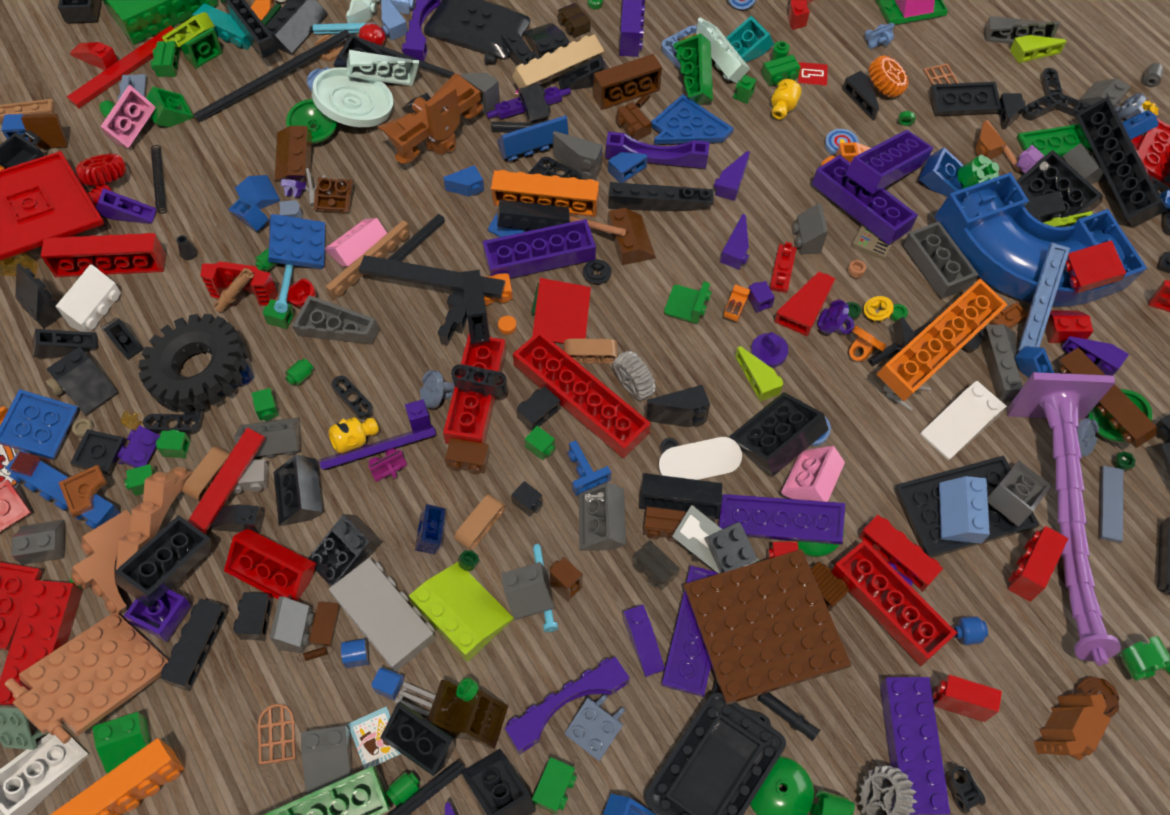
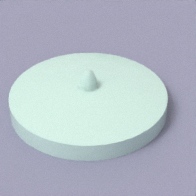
M340 67L321 72L313 82L312 99L314 104L324 115L336 122L354 127H371L383 123L391 114L393 96L389 88L381 81L348 77L347 68Z

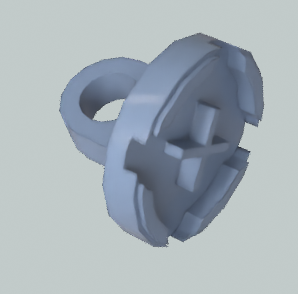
M1137 93L1126 99L1122 107L1117 106L1116 110L1120 118L1125 117L1128 120L1134 117V115L1144 112L1145 110L1141 105L1146 101V97L1143 93Z
M429 370L424 374L422 378L424 386L420 389L421 400L424 399L427 408H436L442 399L452 398L455 388L453 383L443 382V377L439 371Z
M1089 418L1081 420L1077 429L1082 457L1084 455L1088 456L1093 451L1097 443L1095 432H1099L1098 423Z

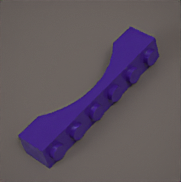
M416 0V8L413 9L412 20L409 21V32H406V42L402 45V52L405 55L425 62L428 49L426 38L421 31L422 25L427 16L439 6L442 0Z
M608 132L605 158L611 159V157L621 152L638 153L648 156L647 163L706 169L709 142L692 140L675 146H655L639 142L625 133Z
M614 657L611 660L606 658L599 663V667L594 671L590 669L580 676V680L575 683L573 681L567 683L558 694L552 693L544 699L545 702L538 707L533 705L525 711L526 714L521 718L514 717L507 722L505 732L518 754L521 755L538 744L547 722L565 704L588 695H613L628 685L630 677L617 658Z

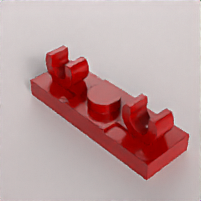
M785 242V245L779 244L770 290L786 294L788 292L796 247H792V243Z

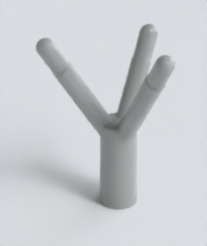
M306 168L309 187L306 185L305 190L309 193L310 205L314 206L317 185L313 188L309 168Z

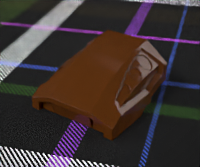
M318 177L313 210L349 213L353 179L335 180Z

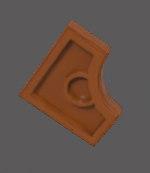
M99 465L58 482L73 518L94 509L93 499L96 492L107 484Z

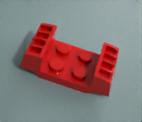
M222 261L216 264L202 263L200 276L210 296L219 299L222 291L231 285L244 268L252 271L254 276L242 290L254 293L259 305L266 306L270 299L276 300L279 295L271 273L258 270L256 266Z

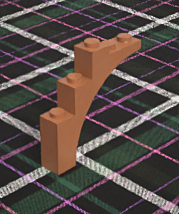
M175 467L168 473L157 472L145 479L143 502L132 509L130 532L118 540L116 570L157 534L169 507L182 491V487L193 473L192 471H188L184 467Z

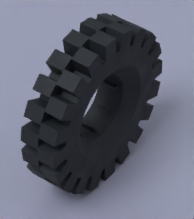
M199 314L189 315L188 324L182 317L174 321L175 329L172 330L168 324L160 329L164 337L154 335L149 340L153 347H145L141 354L145 359L139 360L138 368L142 371L139 372V377L143 386L161 406L165 405L167 409L175 412L177 409L181 412H191L192 406L197 411L206 409L207 399L212 405L217 404L221 401L218 393L221 391L224 395L228 396L234 390L229 383L239 385L243 378L240 372L246 371L248 365L245 360L248 358L246 345L229 322L227 323L224 318L219 316L215 319L213 314H204L202 319ZM199 352H209L212 355L210 363L200 373L190 377L180 376L179 369L182 363L191 355Z

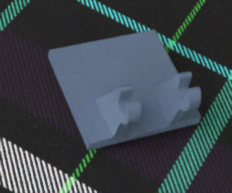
M605 694L596 703L587 698L564 733L598 761L602 759L624 724L619 719L626 711L624 708H621L613 717L601 708L604 705V701L608 699V696Z

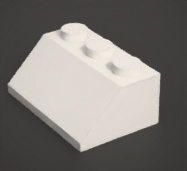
M90 264L59 301L56 308L70 327L81 332H90L96 327L103 315L108 312L112 304L118 300L121 292L111 279Z

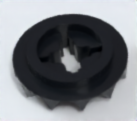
M591 260L585 264L583 276L591 284L598 283L600 285L602 282L606 283L611 278V267L603 260ZM594 271H596V272H599V271H600V275H598V274H595V275H594Z

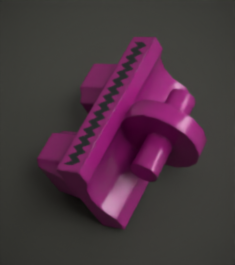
M389 449L385 453L386 456L379 460L378 457H374L368 461V467L375 482L389 475L395 479L397 478L395 472L407 466L400 449Z

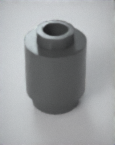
M1153 63L1147 67L1143 80L1145 85L1154 87L1160 84L1164 72L1161 64Z

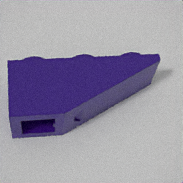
M1070 336L1061 347L1068 353L1079 348L1105 375L1114 376L1129 355L1113 344Z

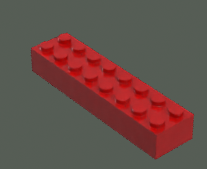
M538 331L513 353V364L517 369L540 388L546 386L561 400V406L623 459L650 434L651 423L541 331Z

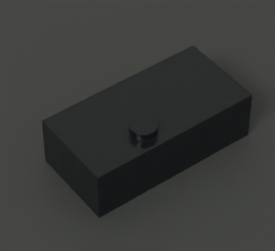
M178 515L115 571L116 584L150 608L211 551V538Z

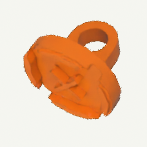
M854 326L852 332L858 336L849 350L850 357L853 360L863 362L869 357L875 347L882 352L886 348V344L880 342L858 326ZM863 348V355L856 357V349Z

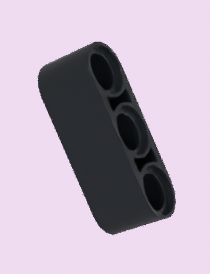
M463 364L455 365L451 370L452 381L456 388L492 396H503L507 392V378L504 373Z

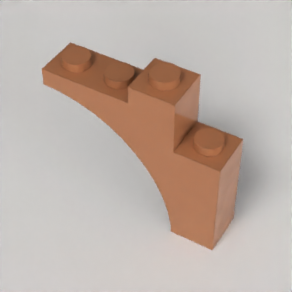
M127 510L82 536L81 549L87 556H90L73 566L71 579L77 586L81 585L85 590L92 585L93 593L97 597L101 596L106 602L104 603L106 609L111 614L115 612L117 615L125 613L127 607L118 592L114 576L118 540L130 532L131 515Z

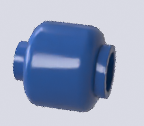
M977 616L962 617L958 619L956 626L953 628L957 632L955 638L959 639L964 645L981 644L988 636L986 622Z

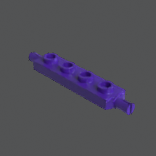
M556 86L549 87L544 90V99L548 104L562 101V96L571 94V90L569 87L559 90ZM520 97L495 104V110L486 112L488 119L496 116L503 119L523 113L524 109Z

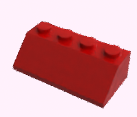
M247 528L233 536L224 572L278 600L279 596L298 602L312 580L316 563Z

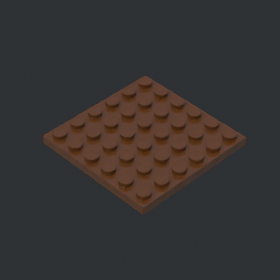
M802 549L684 584L686 596L726 705L851 667L849 657Z

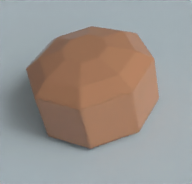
M854 260L851 261L847 271L850 276L860 278L863 277L867 267L864 262Z

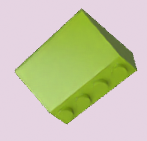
M458 562L425 581L409 595L412 605L420 611L427 621L467 662L514 620V617L468 571L459 567Z

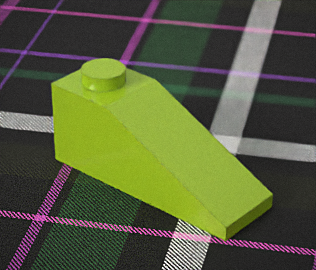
M207 12L193 16L162 38L165 42L175 41L178 48H180L184 43L215 26Z
M1027 35L1015 38L1010 52L1018 63L1060 54L1067 41L1059 38Z
M737 347L735 358L759 402L780 395L783 381L780 376H777L775 370L743 347Z

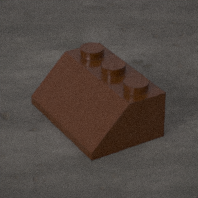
M289 126L277 132L275 182L287 179L308 183L306 168H309L310 171L312 133L308 126Z
M627 208L608 211V225L626 230L624 236L611 233L621 266L656 259L642 216Z

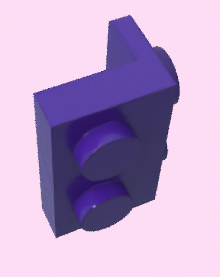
M140 425L136 431L132 429L127 437V440L130 442L127 447L122 446L117 455L120 457L118 464L122 465V463H125L133 468L145 466L156 447V441L160 438V435Z

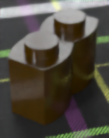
M573 3L558 9V21L564 25L568 34L576 37L591 30V21L582 12L578 4Z

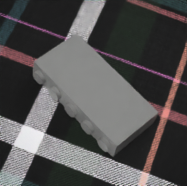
M368 558L330 587L329 591L391 669L397 672L435 641L433 634L435 630L428 621L424 623L421 620L422 614L415 606L410 607L407 603L409 599L404 592H398L394 588L397 585L390 576L386 578L382 572L384 570L377 561L373 563Z

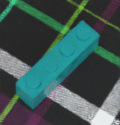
M205 3L192 14V16L207 12L215 26L214 30L217 37L222 38L224 41L233 43L245 50H248L253 45L231 15Z

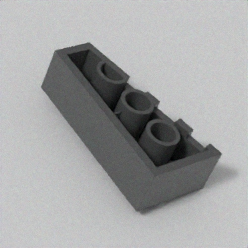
M310 295L292 325L298 336L372 344L380 329L374 318Z

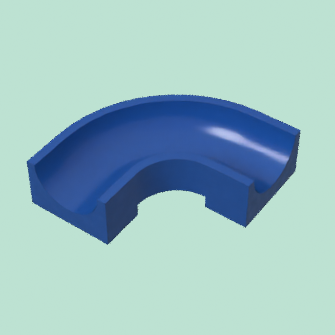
M1011 172L950 193L934 216L959 247L981 279L1001 292L1032 303L1050 243L1069 247V253L1112 240L1126 271L1121 281L1077 293L1070 284L1069 273L1063 270L1052 306L1061 307L1086 304L1122 291L1147 269L1109 209L1081 218L1069 227H1054L1044 224L1026 210L1025 206L1029 200Z

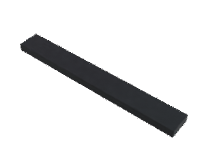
M367 255L363 256L359 267V273L464 292L461 272ZM481 276L483 295L501 299L506 285L505 280Z

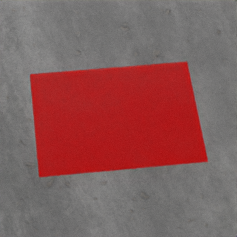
M540 278L532 336L541 331L553 342L564 343L567 339H586L591 287Z

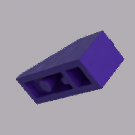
M746 151L723 170L720 178H716L714 184L716 189L715 196L733 201L736 200L748 164L749 151Z
M106 189L102 190L96 207L101 216L109 219L152 224L156 208Z
M742 214L722 251L720 263L738 270L741 269L743 264L746 265L750 256L747 254L749 244L745 214Z
M644 605L624 611L623 622L645 678L665 671L653 628Z

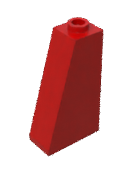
M822 272L815 274L778 310L774 323L808 337L832 290L836 278Z

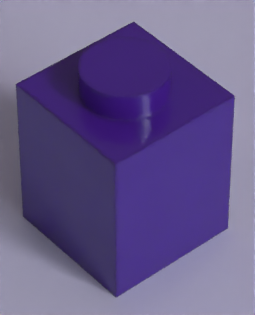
M755 282L748 288L750 289L748 300L754 311L757 313L772 308L775 297L767 282Z
M424 399L405 404L412 431L431 425Z

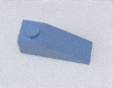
M381 0L383 23L381 28L386 36L392 41L406 35L408 30L404 18L390 0Z

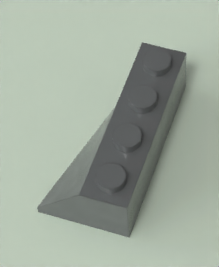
M989 16L985 26V41L1013 44L1015 38L1027 35L1054 38L1060 26V21L1046 22Z
M1004 324L986 325L983 329L984 336L981 338V347L996 397L1000 401L1014 400L1023 387L1015 360L1016 333Z

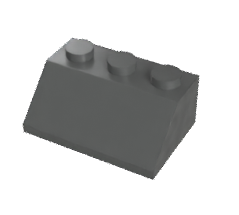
M299 417L240 425L234 436L235 444H237L248 427L266 438L253 459L257 458V456L273 457L279 453H284L285 455L294 454L301 445Z
M606 482L579 494L580 550H614L626 545L623 488Z

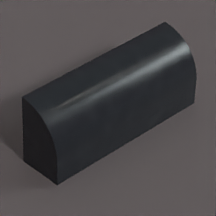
M643 473L639 509H647L648 506L688 512L692 505L707 518L719 519L722 505V483Z

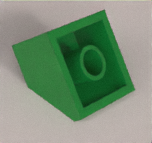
M213 27L180 46L185 59L195 69L223 54Z
M153 86L146 97L148 101L156 106L151 117L154 123L159 126L172 127L194 117L182 94Z
M139 712L92 726L95 748L106 774L150 744L147 720Z

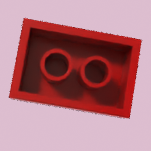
M1044 526L1040 532L1036 530L1032 538H1029L1024 545L1026 551L1024 555L1021 554L1018 558L1016 571L1013 570L1008 578V581L1011 582L1008 590L1031 602L1046 588L1069 538L1047 526Z

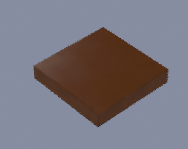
M58 114L22 115L21 120L25 130H30L41 138L36 145L37 147H67L68 142Z

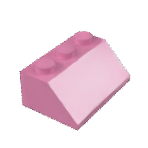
M129 85L101 125V129L117 145L129 148L156 106Z
M377 218L364 219L324 248V250L341 266H350L383 238L387 232Z
M834 446L804 450L798 456L781 493L791 499L828 502L845 464L844 460Z

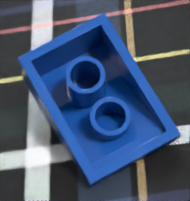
M943 147L929 156L919 180L930 190L948 197L950 193L961 190L964 187L962 182L959 183L957 176L958 170L963 164Z

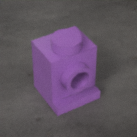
M1031 145L1018 157L1020 160L1016 166L1026 173L1044 155Z

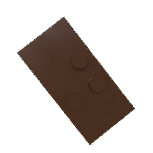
M651 54L596 72L593 79V98L599 108L604 110L640 98L645 93L652 94L660 91L662 66L655 55Z

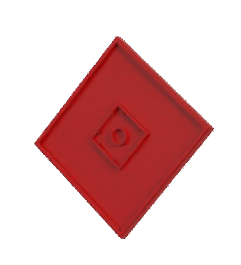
M61 151L0 170V261L43 246L44 238L69 237L104 224L103 219Z

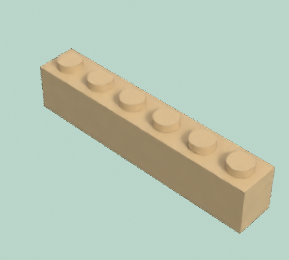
M595 34L590 37L587 35L578 42L573 41L569 43L565 48L559 47L551 54L550 52L544 54L538 60L534 58L526 65L520 64L515 68L512 78L519 89L537 83L541 85L601 56L604 49Z

